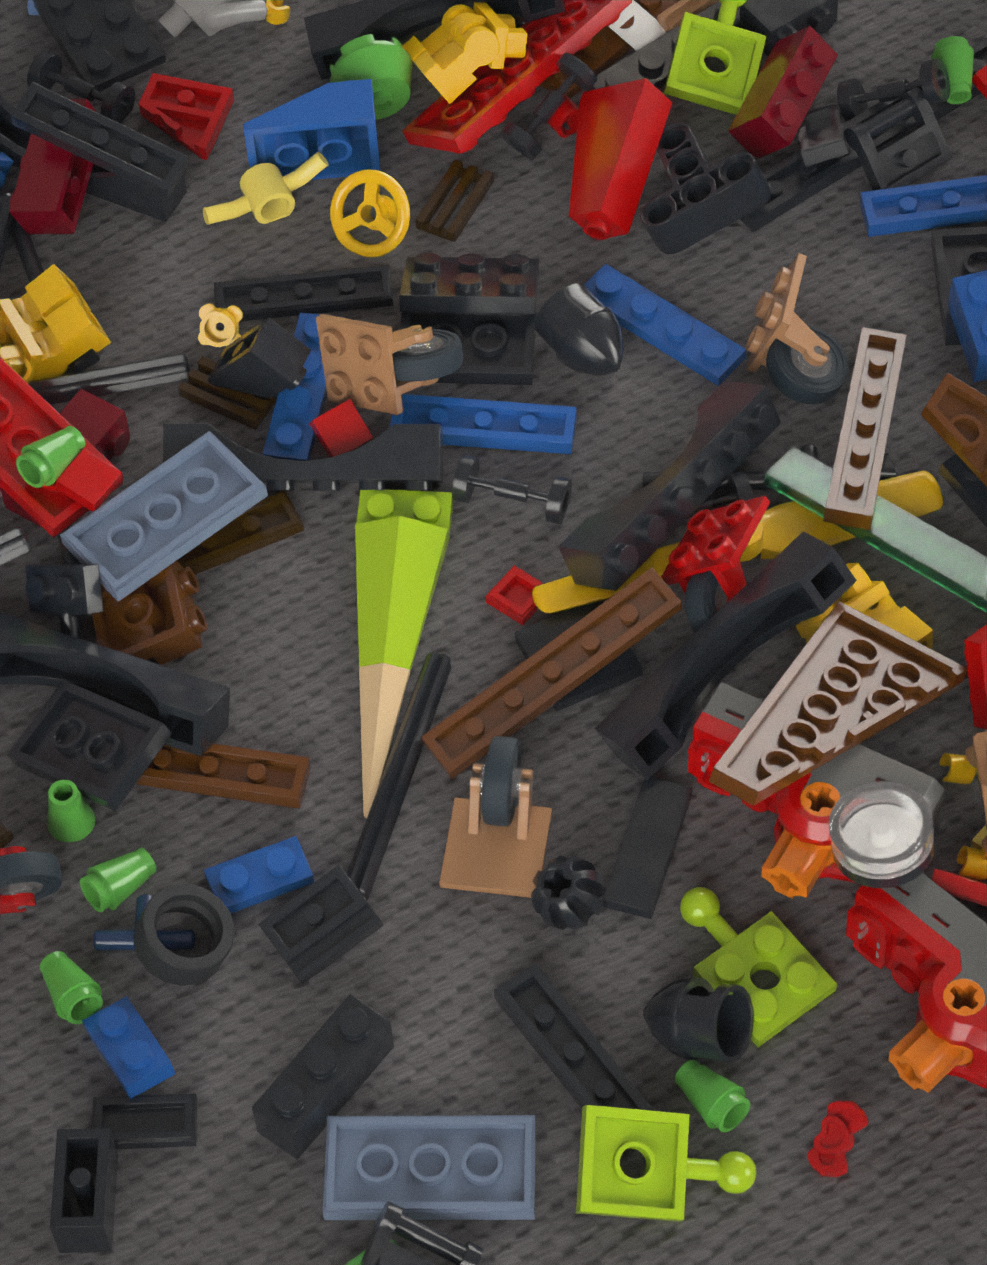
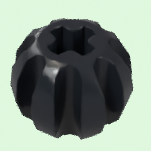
M560 855L548 861V866L545 870H538L532 881L536 886L530 894L533 907L537 913L541 914L545 923L555 928L564 930L569 926V928L577 930L588 925L589 918L594 914L599 915L604 906L603 901L600 899L606 892L604 880L600 872L595 871L591 862L573 855L567 859V857Z

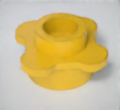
M208 303L200 308L199 317L202 321L200 323L198 340L201 345H211L214 347L228 346L241 337L239 334V321L243 318V313L239 307L231 305L227 309L216 308L213 304ZM217 323H223L224 330H218Z

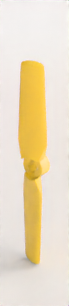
M925 470L880 480L870 530L824 522L823 518L828 493L776 505L765 511L740 558V562L749 561L760 552L761 559H774L803 531L831 546L934 512L943 507V495L940 486L934 476ZM680 542L658 548L617 591L575 584L570 575L536 586L532 591V598L535 605L547 614L609 599L651 567L661 577L669 563L670 553Z

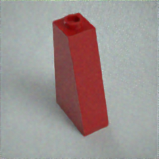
M646 78L582 92L580 98L569 217L583 228L586 235L597 240H605L629 233L673 103Z

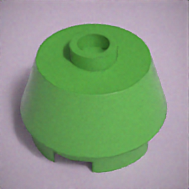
M373 34L355 38L340 48L342 56L335 63V66L330 65V83L372 79L376 120L389 117L406 105L411 94L413 62L410 54L396 38L392 37L391 42L375 41Z

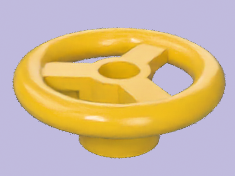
M361 170L349 175L339 184L332 197L330 220L333 231L340 243L355 254L364 257H380L388 254L402 242L409 227L410 206L405 191L393 177L378 170ZM365 183L364 202L358 206L356 213L343 218V207L348 194L356 186ZM380 185L391 194L394 201L388 196L380 195ZM372 207L376 210L375 220L371 217ZM360 226H366L371 230L380 231L387 239L378 244H364L357 241L349 232Z

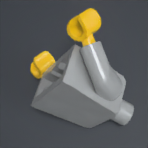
M172 0L175 4L158 21L174 38L192 21L207 36H212L222 29L245 22L266 19L267 22L273 25L283 24L290 17V7L283 6L284 0H266V3L263 0Z

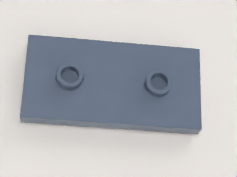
M208 431L63 532L60 537L63 545L81 564H98L100 584L119 602L267 497L268 493L266 486L213 433Z
M535 1115L327 1116L323 1194L324 1220H377L388 1201L404 1208L402 1214L414 1220H535Z

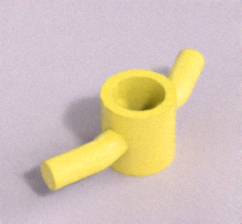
M317 152L295 171L285 176H282L279 168L271 163H261L251 167L242 175L240 180V189L244 196L231 202L204 207L203 217L205 223L209 225L235 219L251 211L255 219L262 224L289 216L295 207V199L291 192L302 187L329 165L326 158L320 152Z

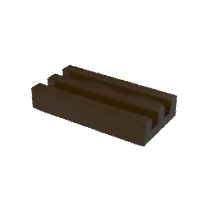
M455 159L415 219L416 229L456 242L492 186L494 173L485 170L483 175L479 174L478 167L473 165L465 169L463 168V162ZM461 177V180L453 190L452 194L440 210L439 214L437 215L433 223H430L433 216L445 200L446 196L448 195V193L450 192L458 178ZM472 182H476V186L449 228H443Z
M202 356L197 362L198 369H192L188 374L189 381L187 383L182 382L178 387L179 396L256 430L275 405L278 394L272 398L214 386L207 379L214 369L216 362ZM200 385L204 388H207L232 401H236L247 407H250L256 410L257 412L253 413L249 410H246L231 402H228L206 391H203L197 388V386Z

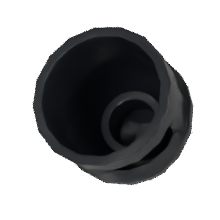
M575 283L566 286L546 301L538 312L534 329L556 352V356L561 363L578 373L596 376L615 373L620 369L624 352L621 326L613 311L605 307L584 284Z
M692 977L676 980L655 993L643 1010V1017L652 1035L671 1053L686 1060L707 1059L732 1063L742 1057L752 1037L754 1010L751 997L744 987L735 984L725 983L714 990L709 982L703 978Z

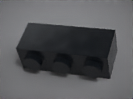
M349 994L252 1106L257 1132L298 1160L327 1126V1116H336L394 1048L391 1021Z

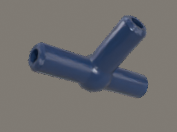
M143 894L136 899L135 928L143 909L152 898L149 894ZM135 930L95 931L93 935L94 949L136 951L133 941ZM156 930L158 939L168 950L193 949L195 946V933L193 930Z

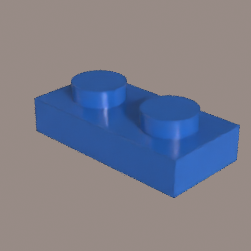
M297 836L204 869L205 878L211 893L221 899L230 913L314 883L313 873Z
M127 996L82 1020L91 1040L130 1099L175 1075L171 1061Z

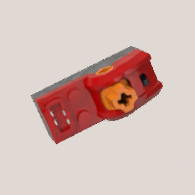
M722 682L693 726V740L688 747V773L697 777V782L703 787L729 797L731 793L709 782L714 766L763 701ZM857 744L754 806L742 800L748 808L756 812L769 810L777 814L774 826L775 846L762 866L761 877L770 882L776 892L791 899L794 896L807 898L819 878H832L853 882L839 870L832 854L831 832L838 817L847 808L861 800L877 796L898 797L916 804L927 814L933 825L935 837L940 828L945 789L935 778Z
M923 873L906 884L891 888H871L862 885L856 891L855 904L848 910L846 936L853 941V947L871 964L880 969L884 966L892 971L893 979L904 991L910 994L916 991L919 993V1010L916 1014L915 1027L890 1050L888 1061L897 1069L899 1077L914 1090L920 1088L929 1093L946 1075L961 1077L987 1089V924Z

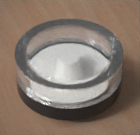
M886 781L863 784L843 795L831 811L829 833L833 858L839 870L855 883L871 888L900 886L914 880L923 873L933 858L935 837L930 807L918 792L908 786Z

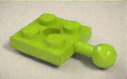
M719 0L721 6L717 21L688 12L684 13L663 94L737 115L757 78L766 40L765 35L733 26L737 8L742 6L747 0ZM707 57L719 58L724 63L726 70L719 73L713 72L706 67L704 59Z
M696 887L687 891L682 897L680 911L684 920L692 926L705 927L722 946L694 966L693 977L707 980L714 990L725 983L739 985L746 989L751 997L754 1010L751 1041L757 1048L836 991L837 983L772 911L738 935L725 919L719 915L720 902L713 891L705 887ZM759 970H768L778 977L779 983L772 989H760L752 983L750 977Z
M585 1105L582 1107L576 1213L662 1221H684L686 1179L716 1181L724 1191L739 1194L747 1191L754 1184L757 1174L756 1166L748 1155L738 1151L728 1152L721 1156L718 1161L687 1158L690 1114ZM629 1148L638 1150L646 1161L645 1172L637 1179L625 1175L620 1167V1157Z

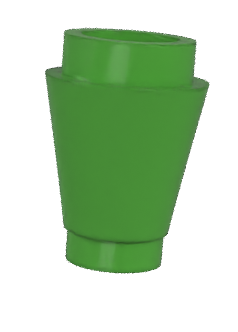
M951 36L943 38L935 44L931 59L939 58L947 69L950 81V96L947 102L950 104H962L969 101L972 97L974 49L969 46L968 41L963 37Z
M67 426L63 430L24 446L21 450V455L16 459L18 472L32 487L51 486L85 448L84 437L76 428Z
M56 781L50 786L48 791V831L55 839L62 842H76L88 836L93 830L96 821L93 809L72 781Z
M139 848L134 852H129L88 868L87 875L80 879V887L85 898L96 911L103 912L108 908L114 911L150 876L156 873V865L151 855L144 848Z
M52 952L41 961L39 969L43 974L56 1013L60 1018L68 1020L71 1024H82V1020L101 1010L103 999L101 997L102 989L100 985L68 958L64 952Z
M695 1059L687 1061L676 1073L675 1083L681 1088L709 1128H718L721 1132L726 1133L735 1129L747 1116L750 1109V1101L745 1097V1090L741 1086L701 1065Z

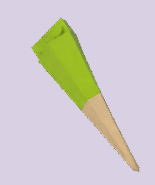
M360 489L357 523L355 524L363 813L366 819L385 770L410 672L449 543L454 503L452 492Z

